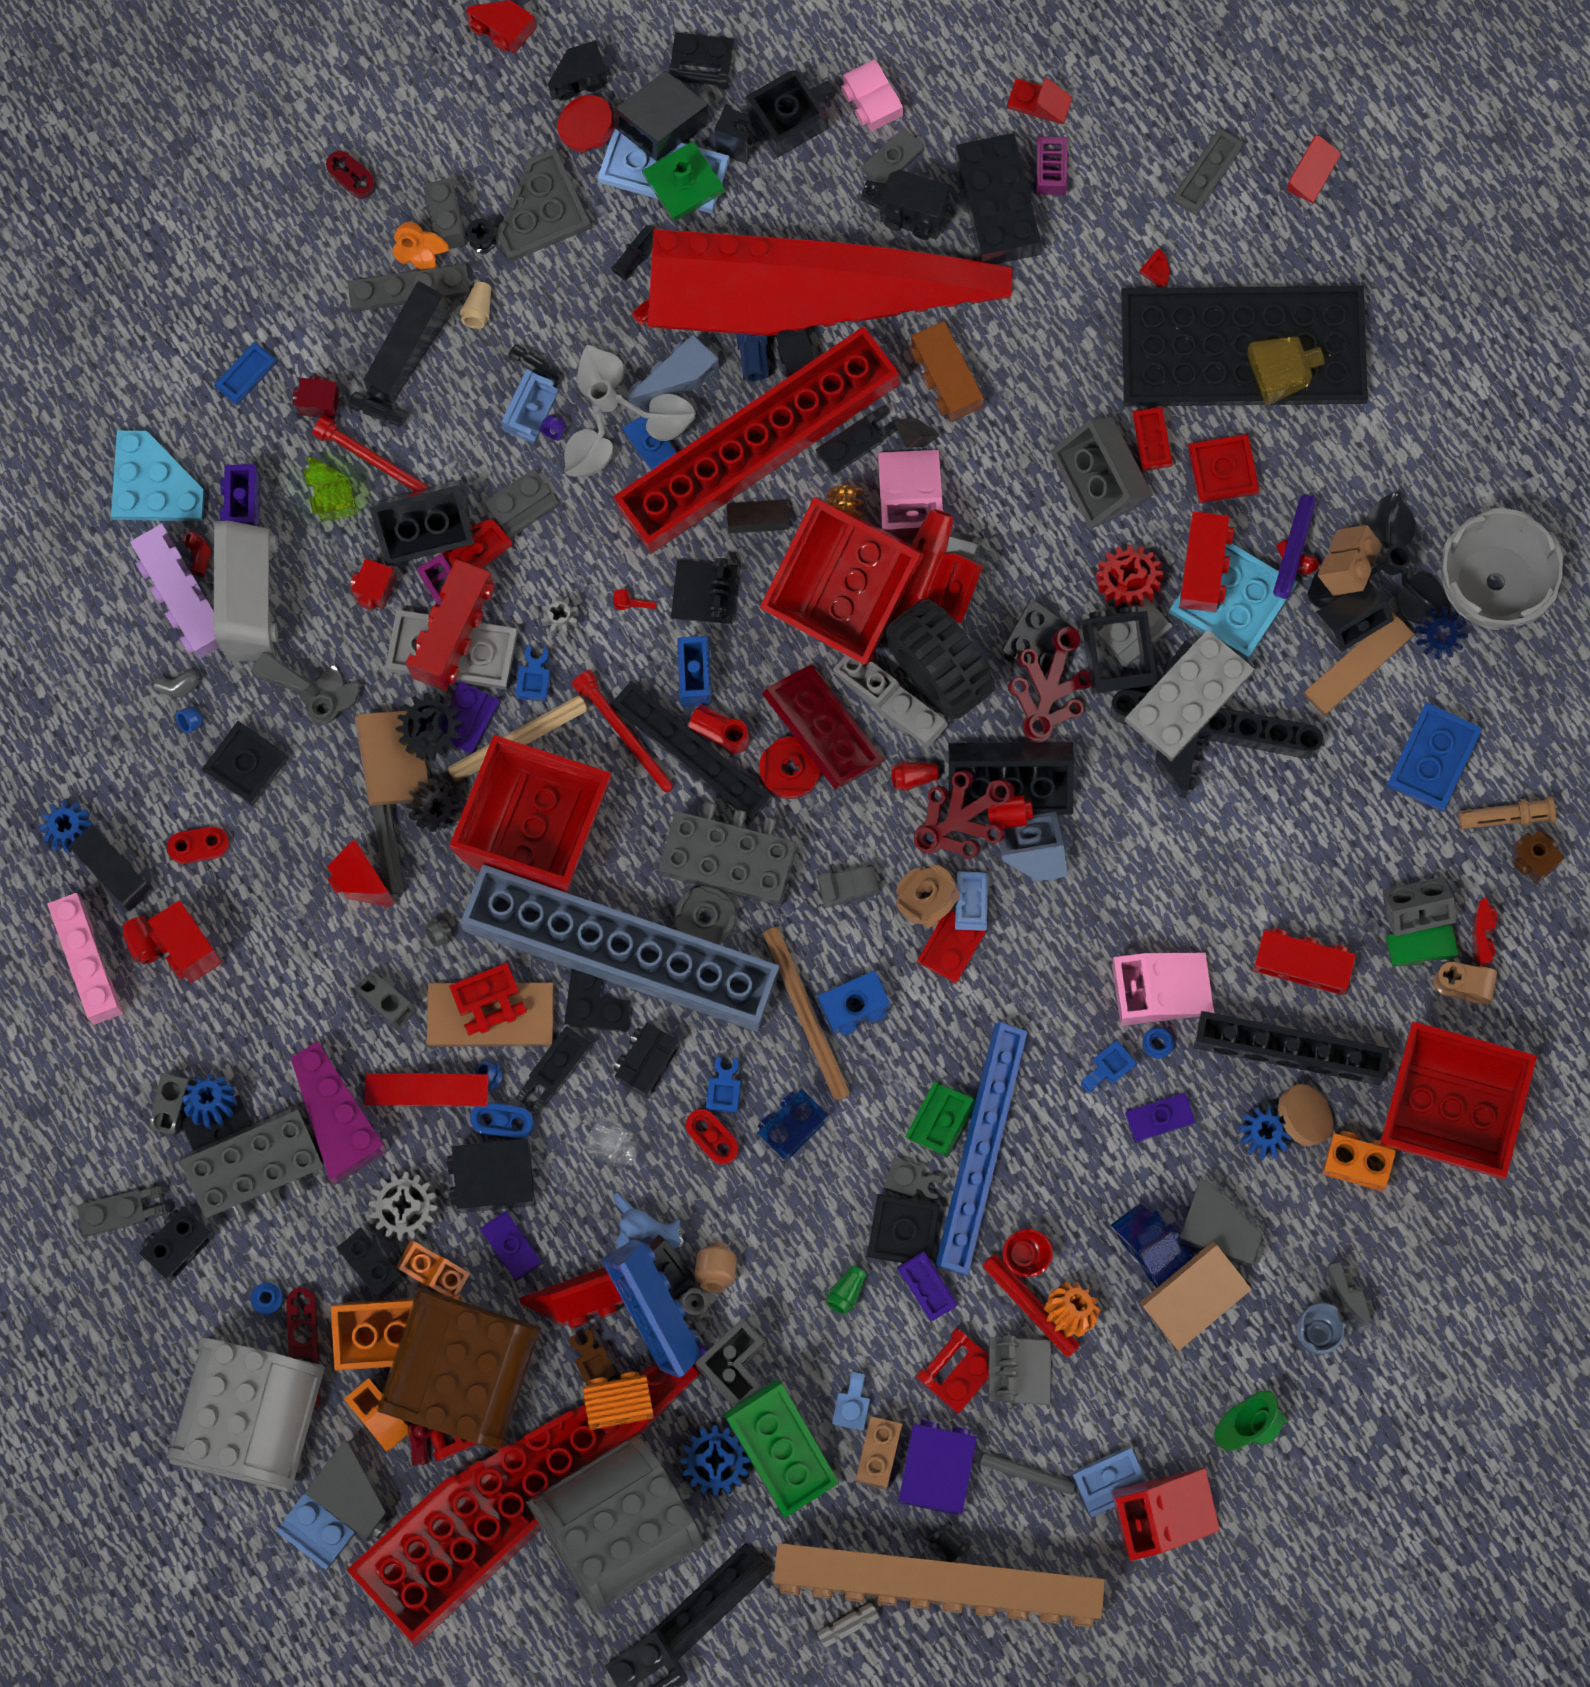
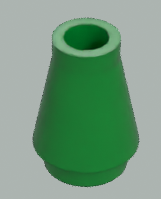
M851 1265L848 1271L827 1291L828 1297L825 1303L837 1313L847 1315L849 1310H854L867 1274L860 1268Z

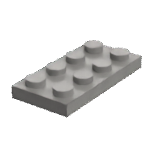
M396 610L385 666L386 671L410 675L405 662L409 654L416 656V640L420 632H427L429 629L428 614ZM480 623L477 629L473 628L469 637L472 639L470 649L466 656H461L457 665L460 667V672L456 682L461 681L465 684L507 690L518 635L517 628Z
M1207 629L1127 715L1125 722L1172 761L1254 673V668Z

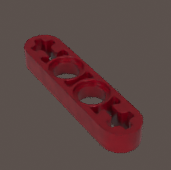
M295 1288L288 1294L286 1300L289 1357L298 1360L303 1357H309L313 1363L320 1364L316 1298L307 1288ZM299 1294H303L306 1299H310V1304L304 1306V1315H311V1320L299 1319L293 1322V1316L300 1317L299 1307L293 1305V1301L298 1300ZM302 1325L310 1327L312 1331L310 1340L305 1343L297 1342L294 1337L296 1329ZM321 1384L314 1410L318 1408L321 1402Z

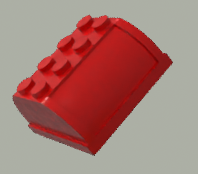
M813 497L759 608L864 665H869L876 655V649L917 566L921 564L924 554L913 545L857 515L831 505L818 497Z
M493 735L449 844L450 850L462 861L480 871L483 864L567 892L603 798L610 785L611 773Z
M1412 1021L1379 1145L1505 1180L1537 1055Z

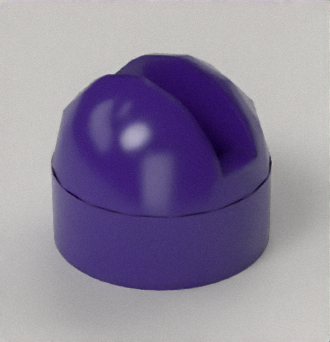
M551 414L542 421L539 430L543 435L558 441L565 432L566 423L562 417L556 419V414ZM550 429H552V430L555 431L556 433H555V434H551Z

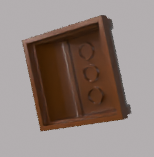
M418 1287L377 1412L500 1450L503 1446L541 1327Z

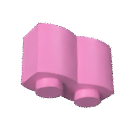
M875 59L843 75L844 85L841 86V90L848 102L853 101L858 108L855 110V114L862 126L867 124L872 132L903 116V106Z

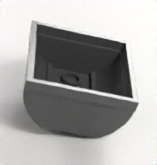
M637 1433L526 1501L592 1615L600 1612L609 1604L703 1547L699 1531L660 1462Z

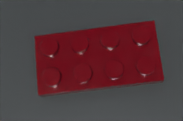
M812 665L770 685L762 693L834 790L874 770L884 761Z

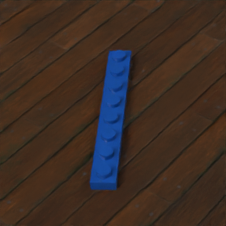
M1002 1022L994 1024L935 1267L960 1275L969 1274L1027 1036V1031Z

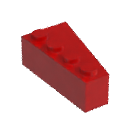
M455 560L440 591L439 598L442 599L441 604L436 603L428 615L429 629L427 632L421 631L416 640V656L409 654L405 662L412 679L447 691L450 683L454 684L460 672V667L457 665L461 656H466L470 649L472 639L469 637L472 629L479 627L483 617V611H481L485 600L489 601L494 592L495 584L492 583L493 579L489 571Z

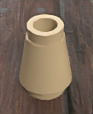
M484 282L474 283L460 311L461 321L464 325L474 329H481L489 321L492 289L489 284Z

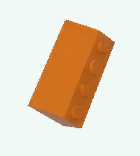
M463 1295L447 1296L463 1302ZM414 1298L334 1303L331 1306L335 1371L391 1367Z

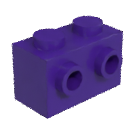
M225 465L224 477L220 479L221 495L224 496V506H220V521L229 520L260 527V474L256 465Z

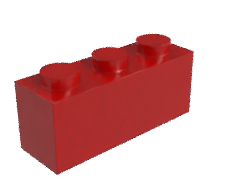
M1192 512L1179 608L1216 613L1218 603L1224 604L1226 585H1221L1222 574H1228L1230 556H1225L1226 545H1232L1234 527L1228 526L1230 516Z
M1277 928L1263 931L1253 972L1338 995H1345L1356 954L1349 953V948L1336 944L1331 945V947L1319 944L1317 939L1307 936H1301L1300 939L1288 936L1289 933L1287 931Z

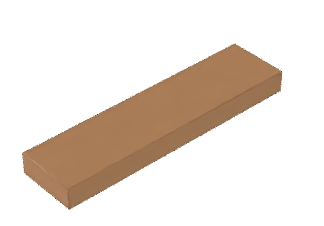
M1394 612L1392 613L1394 621L1364 638L1304 692L1303 695L1324 717L1414 637L1415 634Z

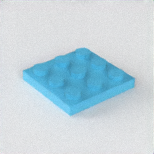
M1232 544L1225 547V556H1230L1228 574H1222L1221 585H1226L1224 604L1218 603L1216 613L1179 608L1181 593L1170 608L1169 613L1203 634L1208 629L1237 655L1248 661L1287 599L1276 597L1273 594L1279 571ZM1295 581L1293 583L1291 593L1297 585V582Z

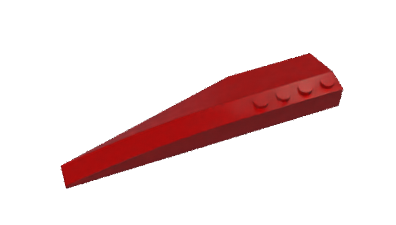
M654 229L647 328L771 336L779 334L780 331H798L806 329V327L823 325L824 327L834 326L837 322L851 321L853 323L898 316L901 312L915 310V313L939 306H945V308L955 307L958 303L972 302L974 304L1011 298L1012 268L949 256L867 245Z
M655 1363L640 1373V1376L646 1375L653 1419L590 1430L586 1405L584 1404L530 1432L523 1439L512 1445L503 1447L485 1460L474 1463L456 1476L453 1475L447 1478L347 1569V1572L408 1641L416 1647L542 1530L526 1503L527 1500L634 1434L641 1435L700 1374L691 1367L685 1375L678 1378L660 1371Z

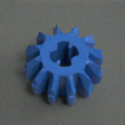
M63 800L61 809H58L55 804H51L50 809L53 813L51 815L47 813L42 814V818L47 823L40 825L39 830L42 833H46L42 839L46 844L52 843L51 848L57 852L63 847L65 853L70 854L71 849L68 845L90 825L93 826V823L88 821L90 813L87 810L81 811L79 803L75 802L70 807L67 800ZM69 821L72 827L70 830L65 828V832H63L60 828L63 823L68 825Z
M209 1073L206 1081L196 1076L197 1085H187L189 1094L182 1096V1101L186 1105L184 1108L187 1117H192L193 1123L198 1126L204 1123L205 1127L210 1129L214 1121L223 1126L222 1117H233V1112L230 1108L237 1106V1100L233 1097L235 1094L233 1086L227 1085L228 1082L222 1076L216 1079L213 1074Z
M1267 1106L1265 1115H1263L1259 1107H1255L1253 1110L1255 1117L1245 1114L1243 1119L1248 1125L1239 1126V1132L1248 1134L1240 1139V1144L1246 1145L1251 1142L1252 1145L1247 1153L1252 1155L1256 1148L1259 1149L1260 1160H1264L1266 1151H1269L1272 1159H1276L1278 1157L1277 1149L1286 1152L1288 1146L1284 1141H1291L1293 1138L1284 1131L1283 1125L1286 1122H1280L1283 1116L1280 1117L1279 1112L1276 1117L1272 1116V1106ZM1262 1126H1267L1266 1130L1272 1129L1273 1132L1270 1139L1266 1140L1265 1135L1260 1137L1259 1133Z

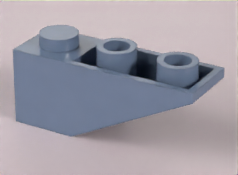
M694 335L687 341L683 339L673 348L671 356L665 361L663 359L658 361L653 366L651 374L644 381L639 380L631 387L628 395L629 402L638 407L649 404L654 397L662 394L679 395L698 389L719 369V360Z

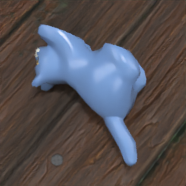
M620 1193L614 1194L616 1206L624 1213L622 1220L619 1222L620 1234L616 1239L618 1248L632 1240L649 1245L658 1235L662 1236L673 1249L682 1246L684 1241L679 1219L675 1220L672 1224H662L646 1212L637 1208L634 1209Z

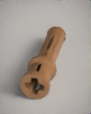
M1547 796L1546 800L1527 802L1526 799H1520V801H1517V804L1458 810L1460 830L1519 823L1520 826L1526 827L1534 822L1548 821L1550 824L1555 823L1556 811L1553 797Z

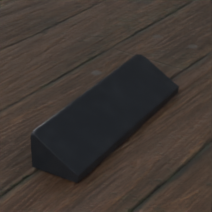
M745 1543L650 1633L652 1634L660 1630L679 1660L772 1571Z

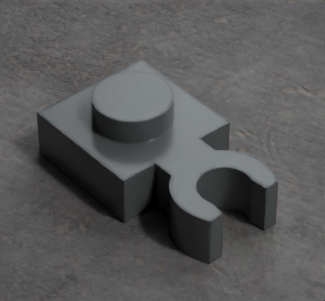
M893 1158L884 1189L913 1199L918 1190L927 1199L937 1200L938 1195L931 1193L928 1190V1186L933 1182L942 1185L943 1179L937 1175L923 1177L924 1167Z

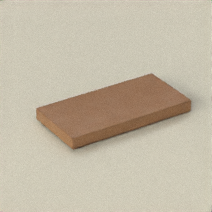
M428 983V1047L551 1046L553 1044L554 983H516L519 994L509 997L508 1000L511 1006L523 1001L527 1013L516 1017L514 1022L508 1024L505 1021L490 1027V1031L481 1034V1032L470 1036H468L464 1024L474 1021L475 1017L473 1012L460 1016L449 985L454 983ZM499 1002L482 1008L484 1016L502 1010Z

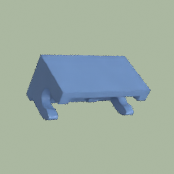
M526 369L501 423L504 432L535 443L540 432L539 427L547 417L559 392L557 388L553 387V381Z

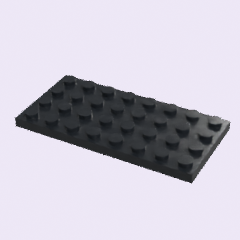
M1364 286L1121 288L1123 407L1367 404Z

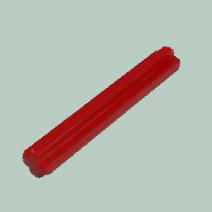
M992 1255L984 1262L983 1269L1065 1357L1071 1356L1080 1347L1079 1342L1073 1336L1066 1338L1062 1329L1055 1331L1056 1324L1047 1321L1049 1313L1044 1310L1045 1306L1014 1273L1008 1270L1005 1263L997 1255Z

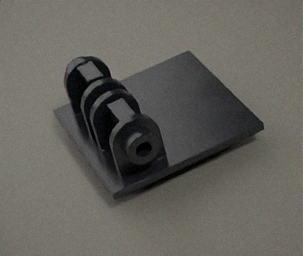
M717 558L716 563L677 560L671 619L732 624L738 565L728 564V560L725 558Z
M1031 598L1001 650L1005 653L1003 658L1008 662L1014 663L1015 660L1017 661V655L1020 651L1028 648L1033 649L1038 655V664L1046 679L1056 649L1053 644V636L1059 629L1072 626ZM1062 635L1060 641L1062 645L1067 646L1068 639ZM1025 653L1024 661L1030 664L1031 656Z

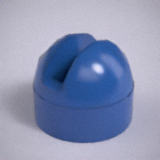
M187 707L176 713L177 724L186 734L197 730L203 722L202 714L194 707Z

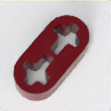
M335 151L328 156L326 167L329 175L352 196L358 199H365L373 194L375 191L373 176L352 156L344 151ZM345 161L346 169L349 172L346 173L341 168L335 171L334 162L342 163ZM355 176L359 181L367 179V187L365 189L363 187L356 189V183L352 178Z

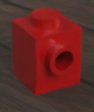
M365 558L360 572L356 571L350 583V589H352V594L355 600H357V604L368 610H374L375 607L384 609L397 576L394 568Z

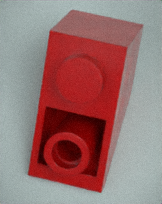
M511 0L469 6L466 10L468 26L476 34L481 36L486 34L492 38V43L504 52L508 49L516 54L536 29L534 16Z

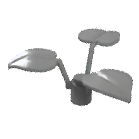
M586 345L579 362L577 383L582 394L590 398L595 404L593 411L597 418L598 434L591 429H583L571 436L564 452V473L572 477H586L601 471L610 462L614 446L610 440L603 438L605 431L601 413L613 411L618 403L626 406L641 417L648 418L646 423L647 432L659 441H669L683 433L694 420L696 415L695 409L687 400L680 396L662 394L650 401V413L644 412L625 400L621 395H618L613 389L619 386L625 373V367L620 358L613 353Z

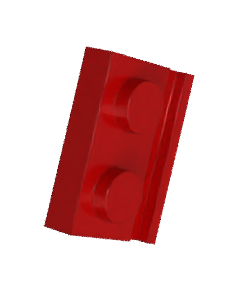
M950 910L949 913L940 919L917 959V963L957 984L987 931L955 930L956 913Z

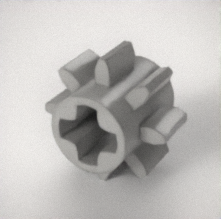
M553 597L552 604L549 607L542 606L544 614L548 615L541 619L542 625H551L550 632L553 636L557 631H563L564 635L568 636L567 629L570 626L578 627L577 620L572 618L579 614L578 608H569V598L564 599L562 602L557 601ZM562 612H565L566 618L560 617L558 621L555 620L554 614L560 615Z

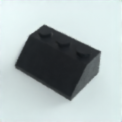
M461 480L375 501L369 507L386 566L475 543L469 507Z

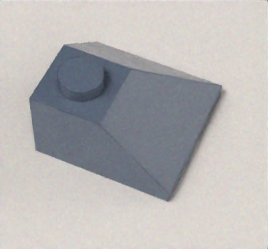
M1056 812L1033 815V819H1028V826L1004 829L1005 837L999 842L1002 861L1036 881H1052L1068 876L1064 844Z

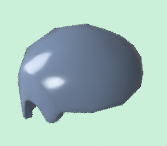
M1324 1302L1310 1305L1299 1316L1296 1325L1298 1339L1306 1350L1313 1354L1324 1355L1333 1352L1343 1342L1345 1322L1341 1320L1337 1312L1338 1309L1334 1305ZM1315 1327H1322L1323 1329H1325L1326 1333Z

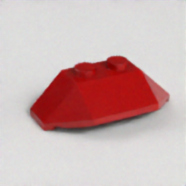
M605 1267L519 1297L523 1308L563 1327L569 1325L570 1329L588 1324L587 1318L600 1314L601 1318L614 1315L619 1312L618 1307L624 1305Z

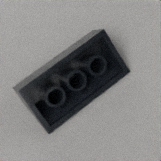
M1073 742L948 743L949 806L953 791L952 776L956 772L967 770L973 776V783L966 789L963 808L984 796L991 782L998 779H1006L1013 785L1014 796L1024 795L1025 801L1031 800L1033 815L1056 812L1057 815L1073 814ZM963 775L959 776L960 784H966V778ZM1000 786L999 793L1004 797L1007 793L1006 789ZM988 809L978 815H988Z

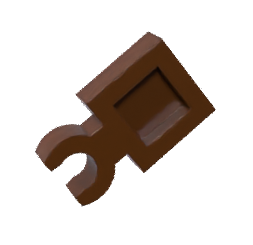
M585 1329L588 1340L584 1345L577 1344L573 1336L569 1338L573 1349L582 1354L581 1357L574 1361L587 1386H589L588 1381L592 1379L607 1378L610 1380L618 1376L605 1348L601 1346L594 1349L595 1338L590 1329Z

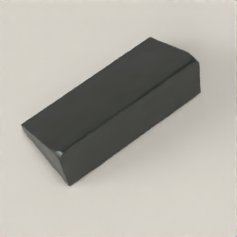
M787 500L727 503L728 534L789 530Z

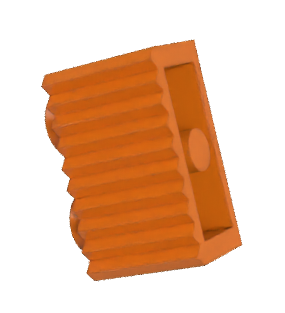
M628 1372L620 1375L621 1380L608 1382L607 1378H596L588 1381L589 1386H583L582 1388L590 1430L653 1419L646 1375L640 1376L639 1372Z

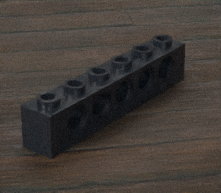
M1201 1011L1193 1049L1379 1086L1385 1078L1390 1050L1387 1047Z

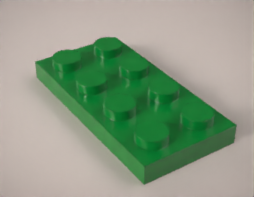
M779 1379L723 1414L784 1518L839 1484Z

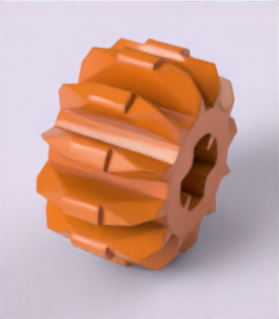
M1065 1282L1049 1294L1048 1302L1044 1308L1049 1313L1047 1321L1056 1324L1055 1331L1064 1330L1066 1338L1073 1334L1078 1338L1083 1336L1088 1330H1092L1098 1321L1097 1317L1101 1309L1095 1306L1098 1298L1089 1295L1090 1288L1082 1290L1079 1282L1072 1285Z

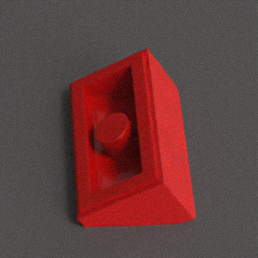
M1315 135L1290 178L1287 191L1313 204L1341 153L1322 137Z

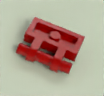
M508 963L449 985L460 1016L473 1012L475 1017L474 1021L464 1024L468 1036L481 1032V1034L490 1031V1027L505 1021L509 1024L516 1021V1017L527 1013L523 1001L511 1006L508 1000L509 997L519 994ZM497 1002L500 1003L502 1010L484 1016L482 1008Z

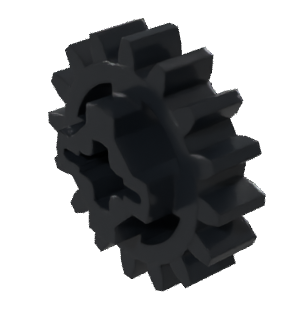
M425 693L423 701L414 696V705L412 707L407 704L403 705L407 711L406 715L397 716L403 722V725L396 727V731L404 734L398 740L399 743L408 745L405 751L411 755L416 752V757L420 760H423L426 754L431 761H436L437 753L444 758L448 757L446 749L450 747L456 750L457 746L453 743L454 739L463 738L457 732V729L464 727V723L456 720L462 714L461 711L457 708L452 709L455 703L449 699L444 702V697L440 694H437L433 700L432 695ZM432 708L430 712H421L424 709ZM414 721V731L412 732V723ZM429 722L434 727L431 732L426 727ZM448 722V723H449V727H448V731H447V733H446V723ZM430 742H439L436 745L428 746Z

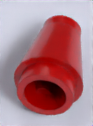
M899 761L898 765L891 766L893 787L895 790L902 789L905 792L932 781H938L936 763Z

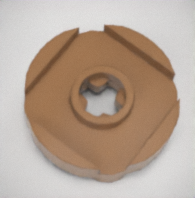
M930 865L931 868L923 870L920 867L908 872L899 882L896 890L898 895L896 905L908 921L915 924H923L925 927H932L949 913L954 904L959 900L960 893L955 880L945 868L939 865ZM932 891V894L926 899H923L921 896L923 892L929 893Z

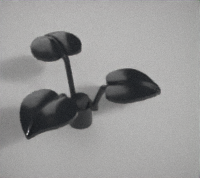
M1400 492L1391 493L1377 502L1366 517L1365 525L1369 526L1380 543H1385L1384 546L1387 549L1381 557L1380 563L1371 569L1369 578L1381 570L1389 575L1401 573L1402 585L1405 589L1398 594L1397 605L1402 616L1410 622L1417 624L1447 621L1450 618V608L1440 584L1432 576L1424 573H1417L1409 582L1407 581V574L1409 573L1407 566L1411 561V553L1405 545L1413 539L1416 532V524ZM1318 570L1311 581L1307 597L1314 606L1321 609L1344 594L1333 596L1318 577Z

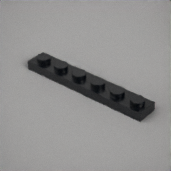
M630 681L611 702V706L734 809L745 811L747 813L746 819L750 822L771 801V796L634 682Z

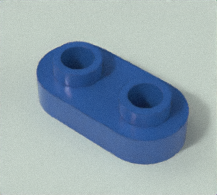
M488 1102V1107H474L470 1115V1121L475 1131L486 1136L512 1140L525 1139L531 1134L534 1127L531 1114L526 1109L517 1106ZM486 1114L493 1117L489 1125L481 1123L482 1117ZM516 1119L524 1121L523 1127L519 1130L512 1127V1123Z

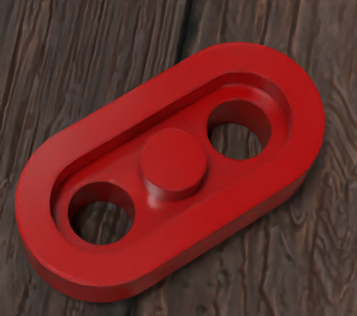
M212 826L172 835L167 842V853L178 864L212 860L225 855L229 849L230 842L227 834L219 827ZM211 837L218 838V842L214 846L207 844ZM182 842L187 843V848L184 851H177L178 844Z
M698 1109L689 1114L686 1119V1130L689 1137L713 1163L721 1166L731 1164L737 1158L739 1152L738 1143L732 1134L708 1110ZM698 1122H706L708 1124L707 1130L704 1132L697 1131L696 1125ZM722 1144L727 1145L729 1148L726 1155L718 1154V1146Z

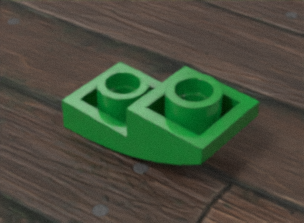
M1452 925L1439 926L1400 936L1391 934L1385 937L1392 967L1421 965L1424 961L1454 959L1459 955Z

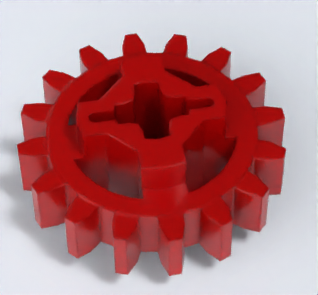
M1131 544L1128 545L1127 551H1122L1118 546L1114 556L1107 552L1105 554L1106 562L1099 561L1098 563L1099 571L1096 572L1099 593H1104L1106 602L1115 599V607L1117 608L1122 602L1126 603L1127 607H1132L1133 603L1136 602L1140 607H1144L1143 600L1145 598L1153 601L1154 592L1161 591V582H1163L1161 562L1155 561L1153 552L1145 555L1144 547L1142 546L1137 551H1133Z

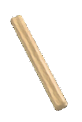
M576 696L503 736V738L526 745L586 712L587 706L581 696ZM489 745L448 767V772L454 782H459L480 770Z

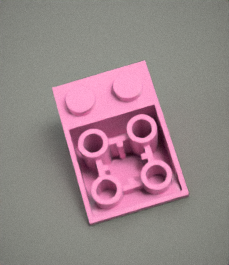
M939 450L878 453L881 527L883 530L902 540H912L931 508L943 511Z
M1143 953L1113 958L1112 970L1120 1026L1199 1017L1201 1011L1214 1013L1206 953Z

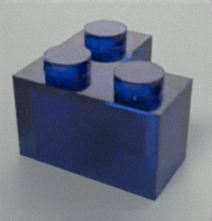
M1139 1203L1110 1225L1122 1246L1138 1261L1148 1280L1155 1288L1159 1287L1192 1259L1185 1247L1179 1246L1177 1243L1181 1238L1171 1224L1165 1226V1222L1155 1209L1149 1211L1142 1203Z

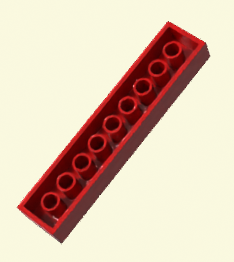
M863 326L614 495L615 505L651 555L899 386V372Z

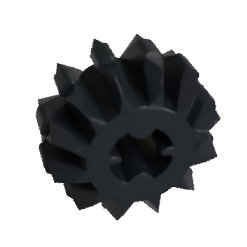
M430 778L427 785L422 781L418 782L419 791H409L410 796L414 797L413 801L405 803L407 808L413 809L408 815L409 819L417 820V827L421 829L427 827L431 832H436L438 825L443 829L448 828L446 819H457L456 815L451 812L452 809L460 807L458 802L452 801L458 794L453 789L449 790V784L445 781L438 783L436 779ZM436 800V801L433 803L434 809H433V810H430V808H432V803H431V801Z

